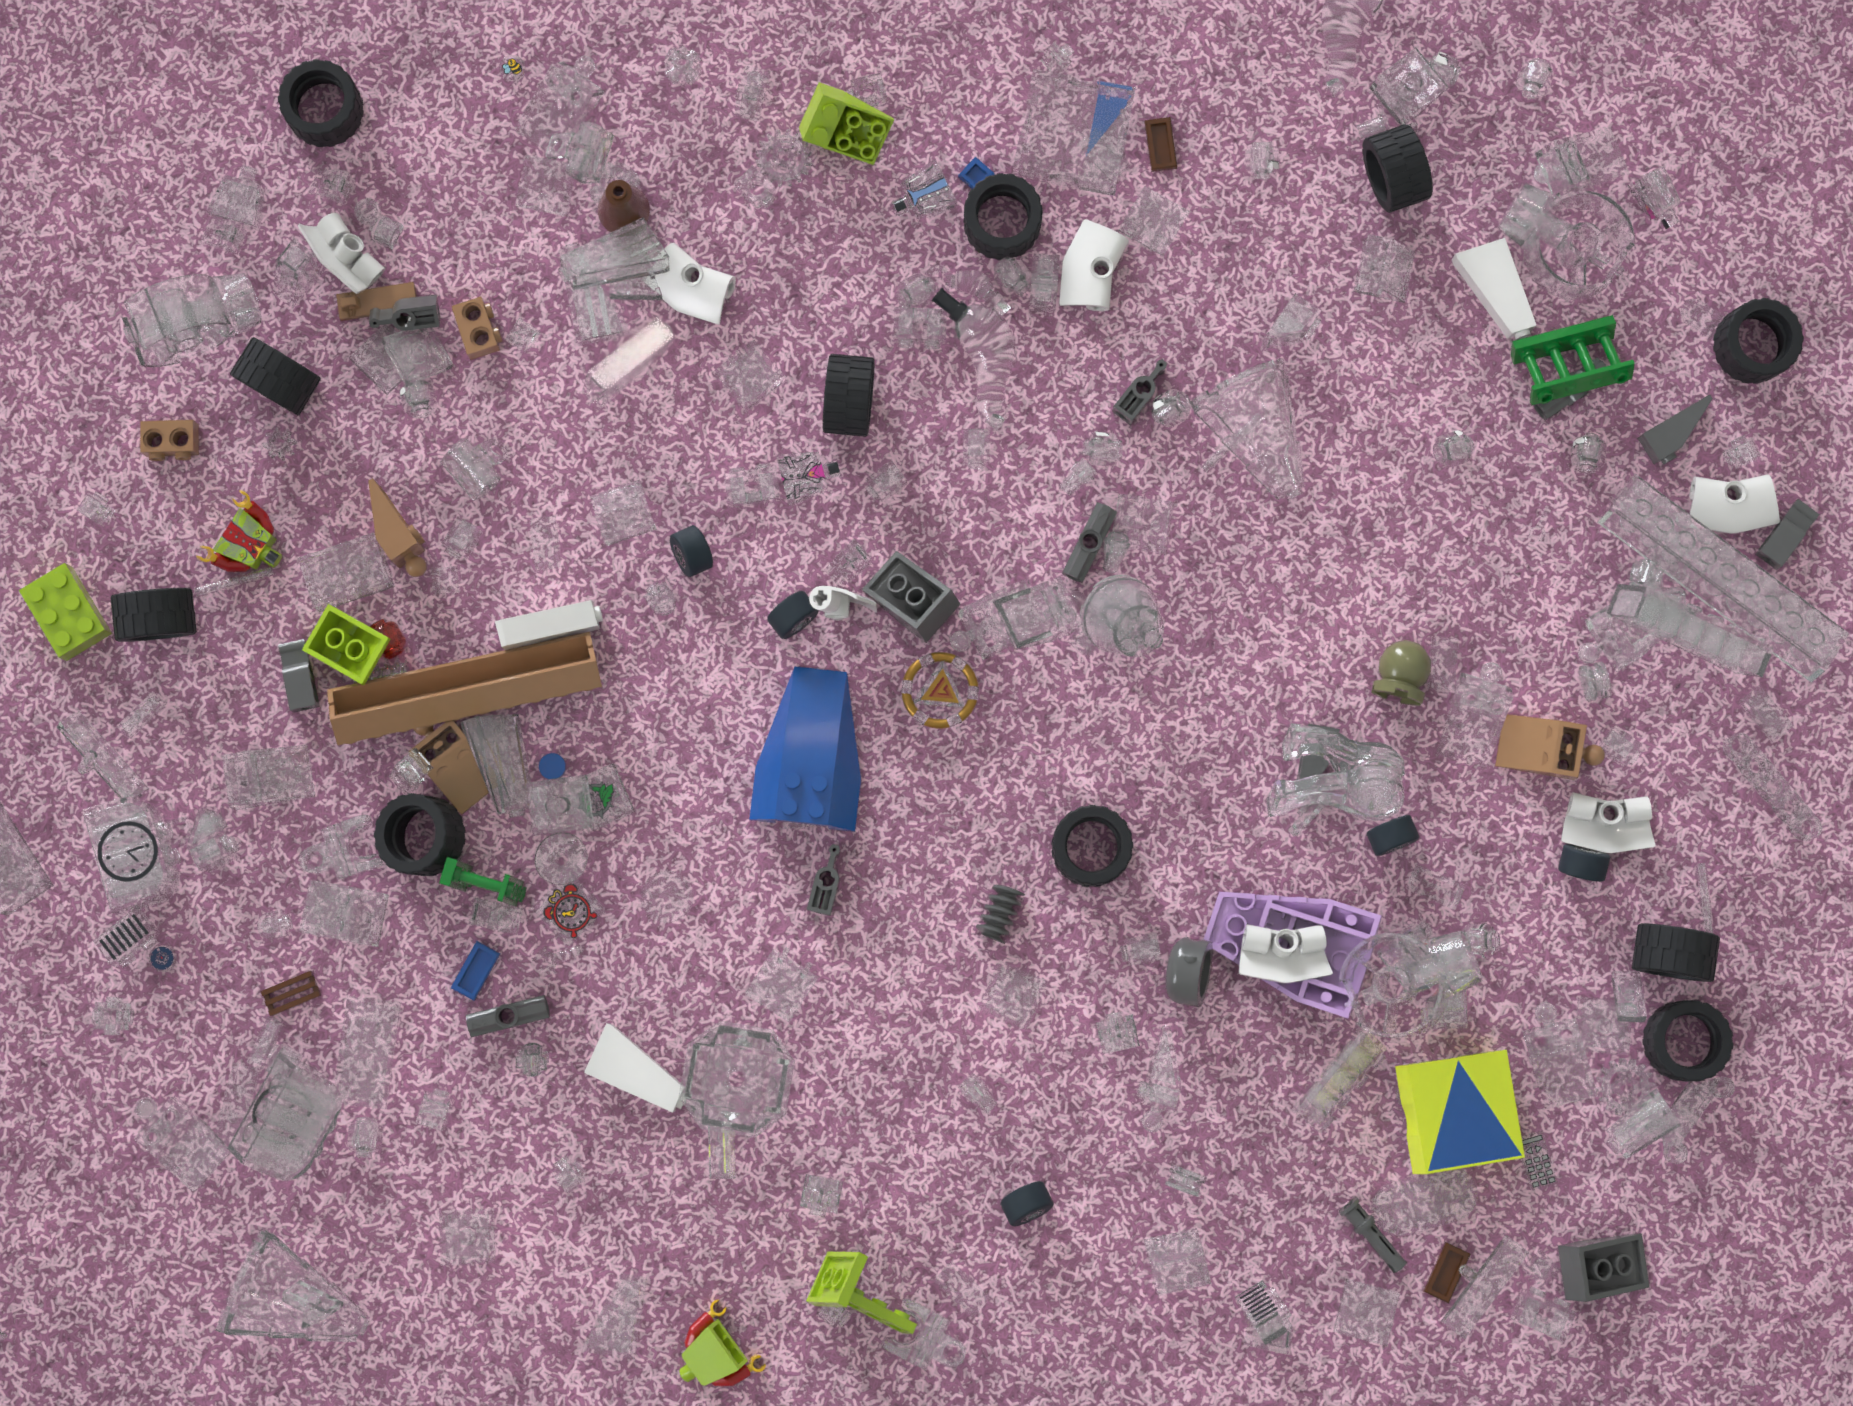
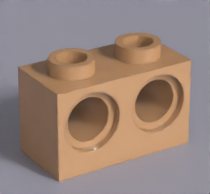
M480 296L451 306L470 360L500 351L498 343L503 341L498 327L493 328L490 319L495 316L490 302L485 304ZM472 311L481 312L479 319L475 321L469 320L468 317ZM488 335L489 340L486 344H476L479 336Z
M194 420L140 421V452L149 457L150 461H164L165 456H175L176 460H191V456L199 455V424ZM188 435L187 444L178 446L179 438ZM157 436H162L161 444L157 447H152V440Z

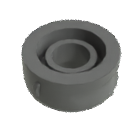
M1184 937L1178 940L1172 947L1165 978V988L1168 997L1172 1001L1194 1007L1202 1006L1207 993L1212 967L1213 946L1211 941H1197Z

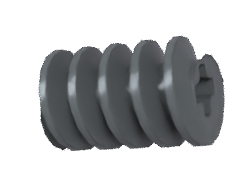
M993 885L992 889L998 894L988 896V899L994 904H985L984 909L989 912V915L981 914L980 919L985 924H977L976 929L982 935L1005 944L1000 935H1009L1010 932L1004 928V925H1013L1014 922L1008 916H1017L1018 912L1012 906H1021L1022 902L1016 897L1017 895L1025 896V894L1005 885Z

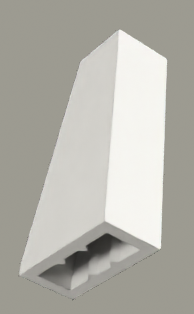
M1502 238L1456 253L1452 258L1453 265L1506 338L1515 336V339L1518 340L1530 336V331L1536 327V322L1506 239Z
M589 600L495 621L501 647L504 650L598 630L600 629L599 622L603 621L600 607H595L594 603Z
M606 1023L584 1073L670 1112H675L676 1108L681 1109L687 1098V1094L683 1093L685 1086L614 1025Z

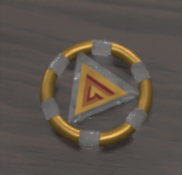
M946 652L929 653L913 662L904 675L901 689L904 706L913 719L924 726L935 729L951 728L962 723L974 710L979 692L976 675L969 664L957 655ZM934 662H940L913 700L911 695L912 685L917 672ZM945 662L950 663L963 672L968 681V696L965 706ZM915 704L962 708V710L946 719H934L920 711Z

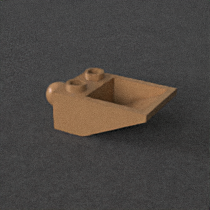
M373 478L370 479L368 484L376 540L389 559L399 569L405 565V569L410 576H422L426 572L427 564L419 555L426 551L422 546L425 540L413 525H407L382 487Z
M1503 714L1495 766L1575 780L1579 777L1581 759H1584L1591 766H1596L1603 762L1605 753L1598 745H1589L1583 748L1587 725ZM1569 734L1572 737V742L1570 744L1564 743L1563 735ZM1560 760H1565L1568 763L1566 770L1559 768L1558 763Z
M455 720L446 721L435 731L433 729L434 725L414 728L413 730L416 734L426 738L409 750L410 754L461 815L503 782ZM450 733H454L457 737L454 743L447 741V736ZM428 750L435 751L434 759L428 760L426 758Z

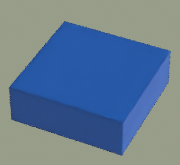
M974 157L958 175V178L973 189L977 182L982 181L989 175H995V173L977 157Z

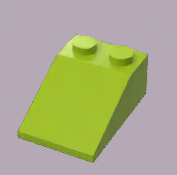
M328 604L302 650L358 683L365 685L391 639Z

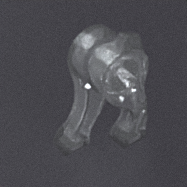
M1290 724L1282 742L1283 761H1291L1314 754L1327 760L1334 772L1313 775L1294 781L1275 780L1267 799L1268 817L1284 815L1295 808L1307 805H1325L1341 809L1364 820L1378 821L1393 816L1401 809L1405 798L1402 777L1405 774L1404 758L1391 746L1380 742H1358L1347 738L1341 733L1316 726Z

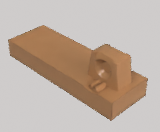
M414 282L366 289L358 294L354 292L336 294L341 321L369 317L370 310L373 308H379L380 310L393 308L395 302L399 299L417 297Z

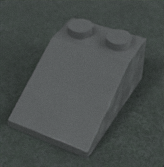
M898 551L889 558L862 589L864 593L900 624L925 643L929 641L960 606V602L950 588Z
M1642 1233L1583 1240L1558 1246L1565 1300L1589 1302L1649 1288Z

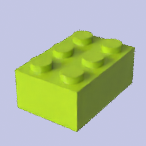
M66 563L19 590L58 658L68 661L112 634L74 568Z

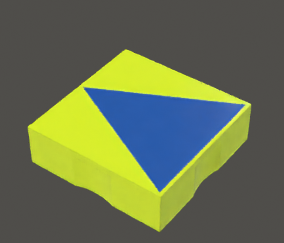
M1507 1050L1489 1051L1450 1059L1395 1066L1401 1105L1406 1116V1136L1413 1174H1431L1525 1158Z

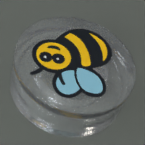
M508 55L501 60L499 71L506 81L518 82L525 76L526 66L519 56Z

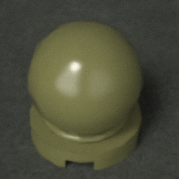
M1408 640L1391 644L1384 650L1379 659V673L1382 679L1373 682L1371 693L1383 699H1387V695L1401 698V704L1412 706L1423 704L1425 693L1419 688L1426 684L1431 674V659L1426 650L1420 644Z

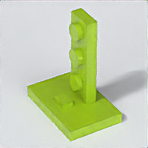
M827 1251L806 1302L814 1306L847 1308L849 1306L900 1333H914L917 1324L909 1320L910 1315L896 1309L893 1312L886 1308L887 1303L876 1298L869 1300L863 1297L865 1292L855 1288L868 1256L861 1252Z

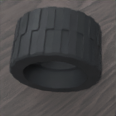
M320 59L305 61L293 67L283 78L278 96L280 112L299 139L304 140L305 143L322 148L327 146L333 147L346 142L349 137L355 134L357 128L360 127L364 114L363 99L350 75L338 64ZM319 84L338 86L344 93V102L341 110L335 117L323 123H309L300 117L298 113L299 102L307 90Z
M1403 124L1364 139L1362 154L1366 173L1377 201L1386 212L1391 213L1431 198L1433 192L1431 169L1420 139L1411 126Z
M1010 173L989 175L975 184V187L970 190L965 201L963 223L965 235H967L969 243L974 246L977 252L982 253L987 258L1003 261L1004 259L1011 260L1017 256H1022L1028 249L1032 248L1040 233L1043 213L1039 194L1036 193L1035 188L1022 177L1020 178ZM998 196L1011 197L1025 207L1027 224L1015 236L1007 238L992 236L979 224L978 213L982 204Z
M1769 298L1753 299L1742 304L1727 314L1716 328L1717 330L1713 337V351L1715 352L1717 363L1720 364L1722 370L1729 374L1731 378L1747 384L1766 382L1783 373L1798 360L1797 358L1803 349V328L1798 321L1797 315L1787 305H1783L1777 300H1770ZM1756 319L1762 321L1775 333L1778 342V352L1776 358L1771 363L1762 364L1755 362L1743 352L1739 343L1738 333L1740 325L1744 320Z
M255 337L250 339L230 372V376L297 416L301 414L321 381V377Z
M841 354L829 355L823 404L822 428L824 433L863 437L868 435L874 385L875 360L873 357Z
M190 588L139 590L114 594L110 597L114 638L118 642L177 638L194 635L197 632L193 592Z
M415 793L400 795L387 803L388 805L381 810L380 816L376 820L374 831L376 850L381 860L396 872L418 876H436L443 872L447 857L457 860L463 852L466 830L463 825L462 816L459 815L458 810L444 799ZM425 810L433 819L435 840L430 851L423 858L415 860L406 848L405 831L412 817L418 812Z
M1081 806L1069 812L1056 827L1051 842V853L1056 868L1060 870L1065 878H1068L1074 884L1082 885V887H1100L1112 882L1125 871L1132 858L1133 842L1131 830H1129L1126 821L1117 812L1105 806ZM1089 821L1099 822L1106 825L1113 832L1117 841V852L1112 863L1106 868L1099 871H1085L1071 861L1067 852V840L1071 831L1081 823Z
M1641 923L1637 926L1632 969L1676 979L1712 982L1715 978L1720 937L1713 933L1683 927Z
M1698 1000L1670 1002L1663 1007H1659L1649 1017L1647 1025L1643 1030L1644 1037L1642 1043L1645 1049L1644 1053L1646 1058L1649 1059L1651 1066L1659 1071L1658 1073L1675 1081L1699 1082L1712 1078L1726 1067V1063L1732 1056L1731 1052L1734 1046L1733 1032L1730 1029L1728 1020L1724 1018L1718 1009ZM1684 1015L1700 1019L1707 1027L1710 1035V1049L1706 1058L1701 1063L1690 1067L1675 1063L1668 1054L1665 1045V1035L1670 1023L1677 1017Z

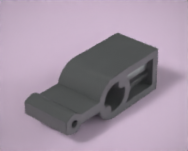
M437 295L399 299L395 302L393 308L380 310L379 308H373L370 310L369 316L370 327L377 328L379 325L393 324L402 331L440 327L441 316ZM400 313H407L408 316H401Z
M1161 359L1157 361L1155 369L1149 377H1137L1113 406L1112 412L1131 426L1152 399L1155 392L1154 381L1159 375L1164 373L1167 362ZM1145 385L1149 388V393L1143 392L1139 394L1136 390L1137 386L1142 388Z
M1797 499L1755 555L1774 569L1781 568L1820 514L1800 499Z
M305 639L278 644L289 710L294 713L320 707L309 655L302 650L306 643Z
M834 844L829 848L830 858L828 866L820 868L815 875L807 906L808 911L831 916L840 880L837 871L833 869L836 857L840 854V847ZM830 872L831 877L835 879L831 886H824V882L820 880L823 873ZM823 891H825L821 909H819Z

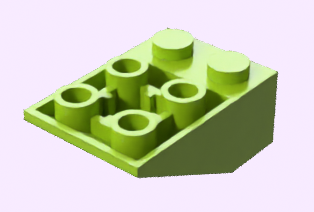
M819 82L800 123L799 130L802 140L874 165L894 122V118L843 90Z

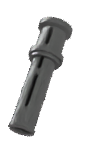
M1357 1197L1350 1200L1339 1210L1340 1215H1345L1354 1226V1232L1359 1235L1362 1234L1393 1273L1400 1271L1407 1264L1406 1260L1400 1256L1393 1245L1374 1224L1375 1218L1366 1213L1359 1204L1360 1200Z

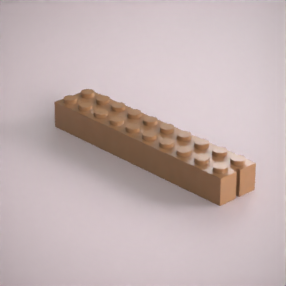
M590 632L368 680L365 685L355 683L327 689L330 722L338 746L353 744L369 738H380L396 732H406L423 726H433L450 720H460L477 714L483 715L499 709H510L526 703H537L553 697H564L580 691H591L594 688L602 687L591 635Z

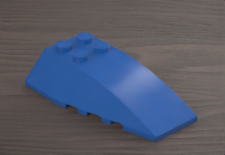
M794 666L755 768L749 820L769 823L783 821L828 826L832 830L855 832L861 774L847 672Z

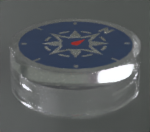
M158 945L151 950L149 963L154 970L167 972L176 965L177 953L168 945Z

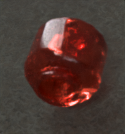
M381 619L370 626L391 639L380 658L390 660L404 651L403 647L406 644V638L396 622H385L384 619Z

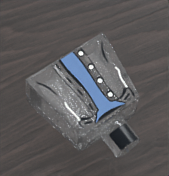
M936 159L901 183V190L904 196L892 201L893 208L898 216L912 210L917 221L957 209V200Z

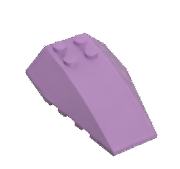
M1219 891L1203 940L1211 941L1214 950L1239 965L1242 938L1247 924L1276 931L1283 929L1296 930L1322 925L1327 941L1324 951L1333 972L1332 975L1294 983L1262 980L1296 1002L1349 1019L1359 996L1375 947L1382 916L1331 899ZM1278 940L1279 945L1282 948L1290 949V945L1287 940Z

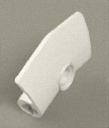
M338 213L326 215L319 221L317 226H306L299 223L298 228L318 260L354 293L358 294L366 290L384 273L385 267L369 253L363 254L361 252L364 248L363 241L358 236L350 233Z
M1086 219L1083 220L1063 259L1059 305H1083L1092 311H1108L1110 309L1112 273L1129 240L1110 228ZM1102 265L1106 267L1108 272L1105 275H1098L1094 268Z
M671 243L655 260L643 282L674 310L719 325L725 298L729 299L733 294L736 278L735 276L699 265L677 244ZM698 270L699 278L696 282L692 283L691 275L694 271Z
M1769 474L1730 482L1694 476L1689 494L1690 499L1693 501L1687 523L1688 527L1736 534L1780 523L1774 484ZM1727 489H1732L1736 492V500L1728 497Z
M818 586L810 593L809 600L812 607L825 612L826 618L836 621L849 617L850 602L863 605L877 613L876 602L846 589Z
M1572 792L1565 816L1561 841L1604 853H1617L1655 847L1649 821L1652 819L1650 800L1648 796L1606 801ZM1606 806L1611 807L1615 812V817L1612 821L1607 820L1603 815V810Z
M1247 924L1242 938L1239 974L1279 983H1294L1332 975L1333 972L1324 951L1327 941L1323 926L1316 925L1296 930L1283 929L1276 931ZM1278 940H1287L1290 945V949L1282 948L1279 945Z

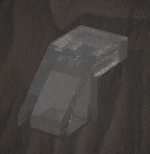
M414 748L394 766L389 778L403 795H408V793H412L425 781L424 777L433 767L418 749Z

